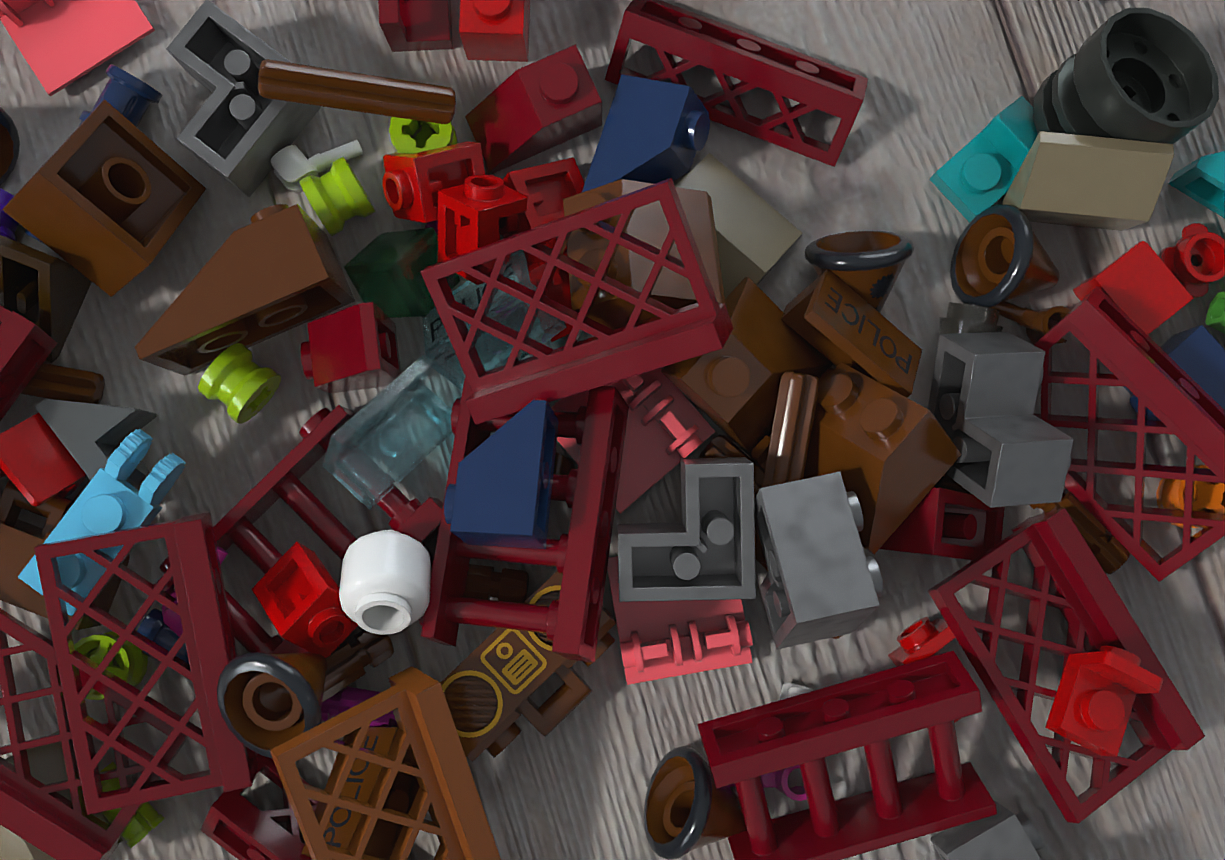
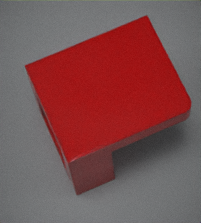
M1145 241L1133 245L1100 273L1084 280L1073 289V292L1081 301L1098 286L1147 335L1194 299Z
M39 412L0 433V478L7 475L32 506L38 507L56 495L63 497L71 495L87 477Z

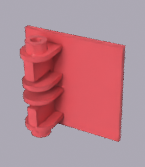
M0 0V21L50 96L155 31L136 0Z
M661 368L603 385L616 387L629 406L615 507L620 514L681 462L680 458H686L716 432L684 394L661 372ZM589 390L561 398L551 407L552 410L578 412L580 406H587ZM557 437V441L579 465L581 445L577 444L576 438Z
M618 556L609 557L607 571L627 685L753 663L750 646H753L749 622L748 620L745 621L741 599L619 602Z

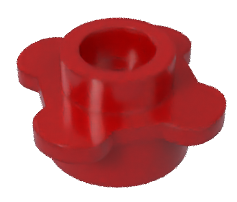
M1200 223L1185 226L1182 230V238L1173 247L1162 249L1159 254L1160 259L1193 298L1206 295L1209 290V283L1217 281L1225 275V240L1218 234L1209 232L1207 227ZM1193 255L1198 260V266H1194L1191 262Z

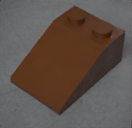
M277 204L258 211L251 217V224L235 230L138 342L135 350L139 359L185 376L210 365L224 350L234 344L241 343L247 348L355 302L327 234L298 204L288 207L286 204Z

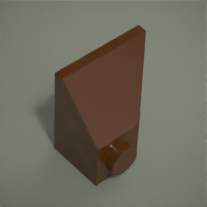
M745 277L725 299L726 309L734 329L723 349L665 366L661 372L748 455H751L752 449L764 436H770L772 433L780 381L784 372L806 373L819 378L833 363L782 321L783 311L749 277Z

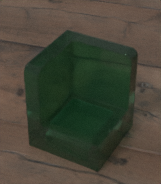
M434 227L385 232L378 235L344 266V269L363 303L373 302L389 318L426 316L435 305L420 271L438 263V235ZM456 273L446 276L451 290L461 281Z

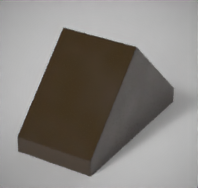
M0 235V305L33 322L57 342V345L45 360L53 363L60 356L92 281L69 263Z

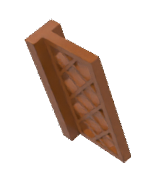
M413 666L389 677L391 688L270 750L312 860H385L363 854L378 818L403 825L389 860H407L419 830L437 835L440 845L434 860H501L441 683ZM393 711L398 730L388 754L383 755L361 748L371 722ZM348 734L345 742L338 740ZM321 748H327L340 753L324 790L303 784L295 764L296 761ZM406 751L411 763L403 761ZM356 758L382 766L367 802L341 795V791ZM398 771L416 776L420 786L408 814L383 807ZM309 798L319 801L315 812ZM335 806L362 813L347 849L328 845L323 837ZM427 811H429L432 821L424 819Z

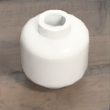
M382 530L358 538L349 545L343 558L339 589L342 610L352 621L370 633L385 635L404 630L424 615L430 602L431 561L429 552L416 539L394 530Z

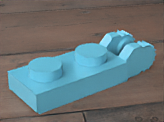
M140 428L138 430L135 429L114 450L107 460L105 469L100 468L43 544L150 525L162 509L159 505L183 472L186 462L173 452L172 454L169 453L154 466L151 473L141 484L140 490L136 489L126 480L147 454L150 445L153 443L151 442L153 438ZM124 545L99 550L114 559ZM83 553L57 557L62 584L84 598L88 596L106 571L105 567ZM34 555L18 578L43 595L36 556ZM65 601L67 613L72 617L78 609Z

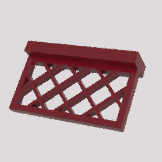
M672 178L438 262L420 271L473 392L465 402L475 425L519 412L532 400L555 401L723 349L734 329L725 303L718 304ZM658 200L670 228L661 250L625 233L634 210ZM621 214L616 228L602 222V220ZM584 227L610 240L597 271L563 255L572 231ZM558 237L553 249L541 244V242ZM674 242L681 260L669 254ZM619 245L655 262L642 292L606 276ZM523 250L547 262L536 291L503 276L511 253ZM497 258L493 270L481 265ZM663 266L689 279L698 303L675 310L650 297ZM557 267L591 283L579 313L546 297ZM463 271L487 283L477 311L455 301L446 276ZM600 288L635 305L626 326L613 330L588 318ZM497 289L530 304L519 332L487 317ZM539 310L573 326L565 346L552 349L529 337ZM643 310L656 315L655 317L639 321ZM465 322L471 324L469 331L466 327ZM481 330L513 345L506 365L485 371L475 348ZM582 331L593 336L578 341ZM522 351L533 355L532 357L519 360Z
M1098 286L1095 287L1065 317L1033 344L1045 351L1043 380L1041 383V414L1034 413L1033 415L1053 427L1088 429L1087 459L1071 458V465L1066 475L1064 487L1160 582L1225 536V513L1193 511L1195 481L1225 484V410ZM1069 331L1090 351L1089 373L1052 371V346ZM1100 361L1113 374L1100 373ZM1052 383L1089 385L1088 417L1051 414ZM1099 385L1127 387L1138 398L1137 420L1098 417ZM1148 409L1161 421L1147 420ZM1098 430L1137 432L1136 463L1097 460ZM1147 433L1176 435L1187 446L1186 467L1145 464ZM1196 456H1197L1209 469H1207V468H1195V466H1196ZM1076 471L1087 472L1086 481ZM1097 473L1135 476L1134 506L1108 504L1096 492ZM1145 477L1185 480L1184 510L1144 507ZM1123 518L1134 519L1133 528ZM1143 520L1183 524L1182 544L1162 558L1142 538ZM1192 525L1206 526L1192 536Z
M1065 508L1029 517L1011 529L1013 534L929 589L928 593L1065 820L1070 823L1079 824L1170 751L1189 750L1204 738L1205 735ZM1020 548H1023L1035 568L1032 589L1007 582L1011 555ZM992 568L991 577L982 575ZM969 583L989 588L984 623L969 619L954 593ZM1005 593L1030 600L1025 634L1000 627ZM1046 605L1060 609L1069 624L1066 646L1042 639ZM978 633H982V640ZM999 638L1024 645L1019 680L1004 677L995 663ZM1101 646H1113L1137 655L1141 659L1140 667L1161 677L1163 683L1160 693L1136 694L1128 720L1143 746L1128 758L1100 756L1082 746L1071 744V740L1055 732L1054 738L1039 735L1030 721L1033 698L1038 696L1054 701L1057 693L1055 690L1035 685L1040 650L1064 656L1063 674L1069 654L1097 652ZM1012 690L1017 691V696H1015ZM1047 747L1052 748V753H1051V754H1050L1049 750L1047 749ZM1069 753L1093 759L1090 787L1078 797L1066 780ZM1111 764L1116 765V767L1110 771Z
M210 512L185 516L173 521L35 546L34 551L87 815L223 786L224 792L251 787L258 769L256 752L241 743L229 730L222 718L217 701L219 676L225 666L238 656ZM165 537L170 567L156 586L122 564L137 542ZM124 545L114 559L99 550ZM83 553L105 567L106 571L88 596L84 598L62 584L57 557ZM114 574L148 595V598L128 625L93 604ZM172 577L176 598L163 591ZM65 601L78 609L70 621ZM155 601L177 613L181 618L183 633L170 651H167L135 630ZM85 614L120 635L99 665L74 648L72 632ZM126 641L131 642L161 661V664L141 691L106 670ZM184 643L186 644L189 664L176 656ZM168 666L193 682L196 698L183 716L178 715L148 696ZM79 669L91 676L83 688ZM97 681H100L133 702L113 731L88 716L85 698ZM139 706L174 727L154 756L119 735ZM197 708L202 729L189 721ZM180 732L206 748L210 770L184 775L161 761V759ZM92 735L104 742L97 753H95ZM110 747L145 767L133 786L103 792L98 764ZM152 772L163 778V780L145 783Z
M0 608V685L3 697L0 698V706L4 705L11 743L0 746V755L12 752L14 760L13 765L0 757V825L56 860H109L121 842L119 839L144 803L122 807L111 825H108L93 814L87 815L53 641ZM6 634L24 645L9 648ZM33 650L47 659L52 687L17 694L10 655ZM79 669L83 688L91 676ZM97 681L93 689L104 695L108 722L102 723V725L113 731L121 720L119 705L128 710L133 702L100 681ZM53 694L60 733L25 741L18 702ZM140 706L134 713L136 716L131 717L125 726L147 722L167 736L174 729V727ZM123 730L119 734L122 737H124ZM180 732L161 761L170 765L188 739V736ZM61 741L68 780L45 785L31 776L27 749ZM113 748L117 769L99 772L101 781L119 778L120 789L133 786L131 774L143 772L145 767L140 764L129 766L128 757ZM152 772L145 783L158 781L161 777ZM70 789L72 801L57 793V791Z

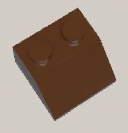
M104 99L2 210L112 297L151 264L206 188Z
M620 179L563 199L564 217L653 184ZM675 187L718 304L725 303L711 197L707 191ZM658 200L636 208L625 233L661 250L670 228L660 201ZM621 214L602 220V222L616 228ZM584 227L574 230L567 242V257L597 271L610 240ZM674 242L669 254L681 260ZM619 245L606 276L642 292L655 262ZM663 266L650 297L675 310L698 303L689 279ZM569 273L571 309L579 313L591 283ZM600 288L588 318L615 330L627 325L635 305ZM643 310L639 321L655 317L656 315Z
M840 362L819 386L803 479L836 472L841 473L846 492L853 491L856 494L862 509L863 530L858 532L862 547L875 555L962 454L929 409Z

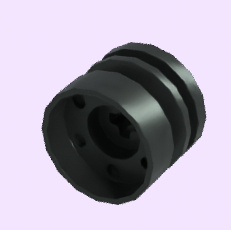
M1126 8L1103 23L1082 44L1078 53L1067 58L1058 70L1051 73L1042 82L1034 97L1033 120L1038 133L1039 131L1174 144L1212 115L1219 100L1218 75L1204 46L1193 32L1173 17L1150 8Z

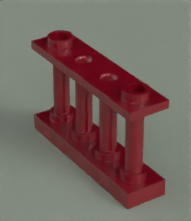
M466 377L464 379L462 397L455 400L451 412V428L455 438L446 490L449 484H456L458 463L489 438L491 432H496L518 413L516 412L475 425L465 402L473 394ZM600 386L590 389L587 406H580L578 412L553 411L559 420L557 437L576 438L577 444L581 445L578 469H571L569 475L553 474L551 500L566 501L567 507L572 509L569 534L563 533L559 540L547 539L546 549L467 545L450 531L451 524L446 523L443 502L431 573L430 602L424 615L418 619L422 626L421 637L442 645L456 647L459 624L547 633L548 640L553 641L552 652L569 660L595 663L629 411L628 404L616 387ZM470 558L556 566L558 573L563 574L559 600H553L550 606L464 597Z
M338 405L333 411L326 407L314 414L299 431V434L304 439L214 525L213 530L217 546L226 551L235 543L266 574L283 555L253 523L281 498L343 561L349 545L356 541L357 538L299 480L325 453L391 518L388 525L394 531L416 539L424 547L439 532L443 503L438 498L429 497L423 504L417 498L410 501L346 435L344 441L339 444L342 439L338 440L343 437V432L346 429L348 432L359 417L352 410ZM169 556L159 567L163 574L170 567ZM173 577L163 590L168 594L175 590ZM225 589L233 635L249 653L285 654L309 652L286 639L283 640L278 634L271 637Z
M946 652L697 724L716 789L734 783L736 786L747 831L728 837L734 860H842L997 815L996 804L971 762L964 764L960 762L954 720L983 711L980 690L955 652ZM928 728L935 772L898 783L890 738ZM864 746L872 790L835 801L825 757ZM799 765L809 809L771 819L761 776Z

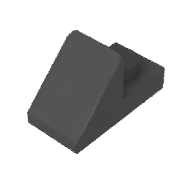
M44 399L35 406L90 480H92L100 468L105 469L108 458L130 432L135 431V429H142L157 417L156 413L137 408ZM142 460L126 480L138 490H140L141 484L150 473Z

